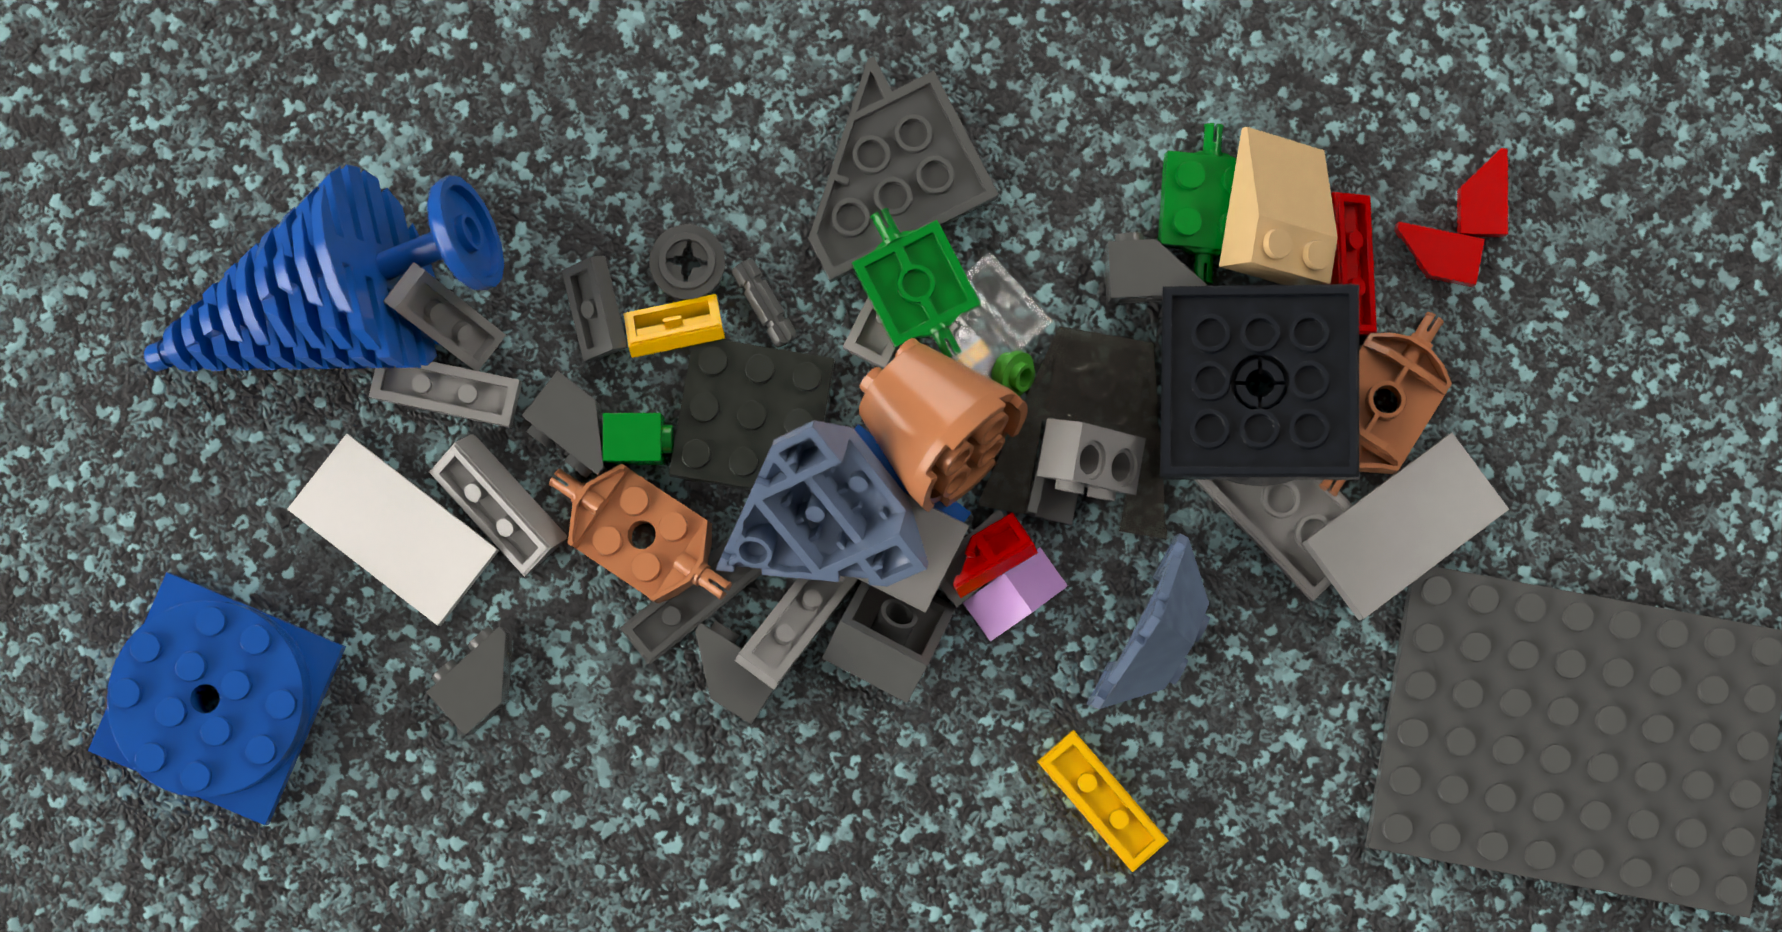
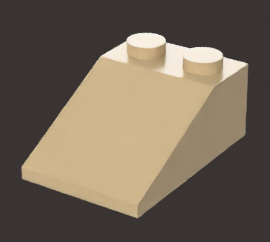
M1250 127L1242 128L1219 267L1283 285L1330 284L1338 237L1325 151Z

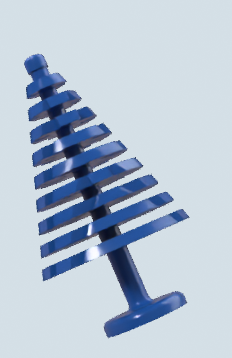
M346 165L342 169L339 166L319 184V189L318 186L313 189L296 209L294 207L275 228L272 227L261 238L260 243L255 244L239 259L238 263H234L224 273V277L219 282L213 283L202 294V300L191 305L181 318L171 323L164 330L163 340L152 343L145 348V362L150 369L157 372L168 369L173 365L179 370L199 371L202 368L211 369V371H224L227 368L244 371L255 368H262V370H278L282 368L301 370L314 367L315 369H335L341 367L342 369L367 368V366L369 368H394V366L396 368H421V366H428L437 357L434 344H440L387 305L384 300L413 262L436 279L431 264L443 259L454 276L472 290H488L496 287L503 278L504 258L502 244L495 223L485 203L474 188L461 177L449 175L438 180L429 190L427 212L431 232L419 236L414 224L407 228L403 206L390 190L386 188L381 192L378 178L366 170L361 172L360 167Z

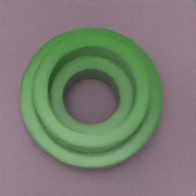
M1019 350L1001 354L995 361L992 369V379L1010 388L1018 396H1021L1031 387L1035 378L1032 357L1028 353Z

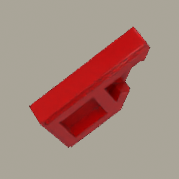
M1500 148L1457 190L1458 234L1473 237H1505L1508 235V148Z
M1400 221L1395 225L1394 232L1399 239L1402 238L1417 260L1416 264L1426 278L1468 287H1474L1477 284L1485 239Z
M1013 512L971 536L965 551L967 558L960 575L955 577L953 586L959 597L962 598L1038 554L1033 541Z

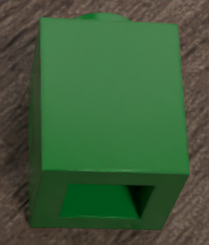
M603 413V462L607 465H665V453H673L674 432L673 425H665V417L661 413Z

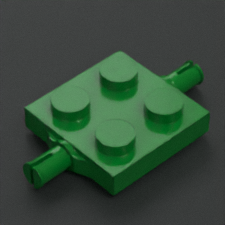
M1215 123L1204 124L1202 151L1188 153L1168 150L1164 154L1158 241L1165 248L1181 249L1191 255H1195L1194 274L1206 285L1213 284L1214 257L1221 255L1237 160L1236 157L1221 152L1224 125H1215Z
M884 208L880 212L888 228L885 227L877 211L870 216V219L876 226L883 241L873 252L853 261L852 267L894 349L900 348L903 343L911 338L918 339L932 336L942 354L952 358V354L945 342L947 341L954 357L958 356L963 351L960 349L949 327L958 318L979 308L981 303L938 220L917 230L900 232L889 212V208Z

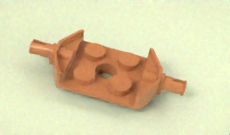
M1431 312L1425 313V317L1417 330L1410 336L1396 333H1370L1363 341L1364 344L1359 350V472L1394 474L1399 471L1452 384L1444 364L1431 350L1433 347L1431 342L1441 325L1444 324V321L1438 317L1427 331V328L1436 316ZM1388 389L1395 394L1398 402L1395 412L1383 413L1375 407L1373 396L1376 390ZM1323 480L1319 487L1326 491L1333 480ZM1335 480L1329 493L1336 497L1346 480Z
M620 464L587 483L579 482L561 468L554 475L568 483V486L551 477L549 486L554 487L569 497L572 502L568 544L646 595L657 604L678 596L692 585L697 587L700 585L722 600L727 593L713 585L712 581L726 590H730L732 582L711 570V566L708 565L712 546V523L625 465ZM643 523L653 525L656 532L654 542L647 548H636L632 542L634 529Z

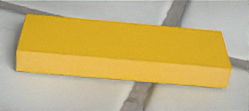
M1074 730L1037 760L1038 764L1131 872H1134L1169 841Z

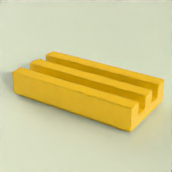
M716 294L623 313L628 347L632 358L725 339Z

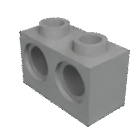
M1047 418L1037 476L1056 480V490L1083 494L1084 488L1087 487V497L1115 501L1116 493L1136 495L1146 438L1084 422Z

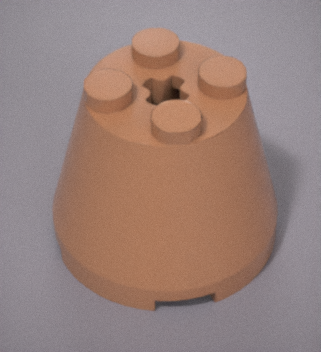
M911 338L903 343L896 352L895 358L883 370L880 367L872 369L864 377L859 387L865 393L859 406L860 417L909 495L927 512H930L935 506L934 503L941 501L948 507L977 485L998 463L993 458L1002 449L1007 434L1011 437L1018 435L1028 411L1026 402L1010 388L925 344H921L915 338Z

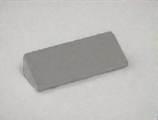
M473 434L456 441L429 471L435 480L524 577L533 571L567 538L562 529Z

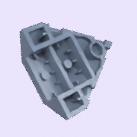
M814 420L774 440L715 571L734 572L736 566L761 568L762 575L839 582L840 576L867 578L869 585L887 587L926 570L928 560L908 496L854 428Z
M1179 533L1173 537L1152 577L1159 581L1151 599L1119 660L1107 663L1086 703L1088 706L1094 709H1101L1163 690L1169 682L1175 685L1188 663V659L1185 657L1193 647L1194 642L1200 640L1210 621V617L1205 615L1209 601L1190 540L1183 534Z

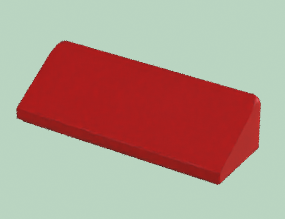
M1332 192L1331 197L1338 238L1331 282L1327 285L1359 284V336H1368L1370 333H1377L1370 195Z

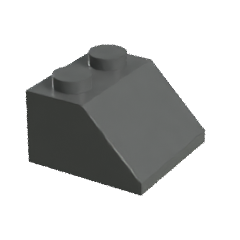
M862 581L842 616L822 659L908 703L956 607L934 595L925 613Z

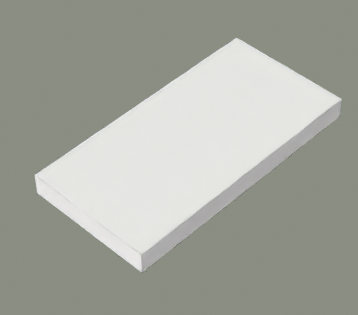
M349 434L344 436L287 508V510L437 626L442 625L499 552V549Z

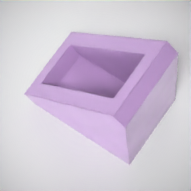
M1041 548L1037 549L1038 554L1003 573L963 602L989 641H992L1068 586Z

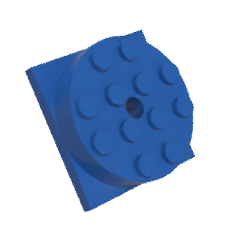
M166 572L144 624L128 639L114 663L108 683L107 708L88 751L137 771L145 779L164 790L179 795L198 797L260 824L269 825L346 646L180 576ZM212 685L217 689L220 700L216 709L209 712L203 704V694L197 691H205Z

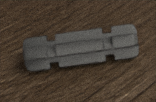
M748 259L736 265L732 269V274L739 287L745 288L744 295L763 326L767 325V334L774 346L777 348L782 347L793 341L797 337L796 330L789 318L784 319V310L767 281L761 280L762 273L755 261Z

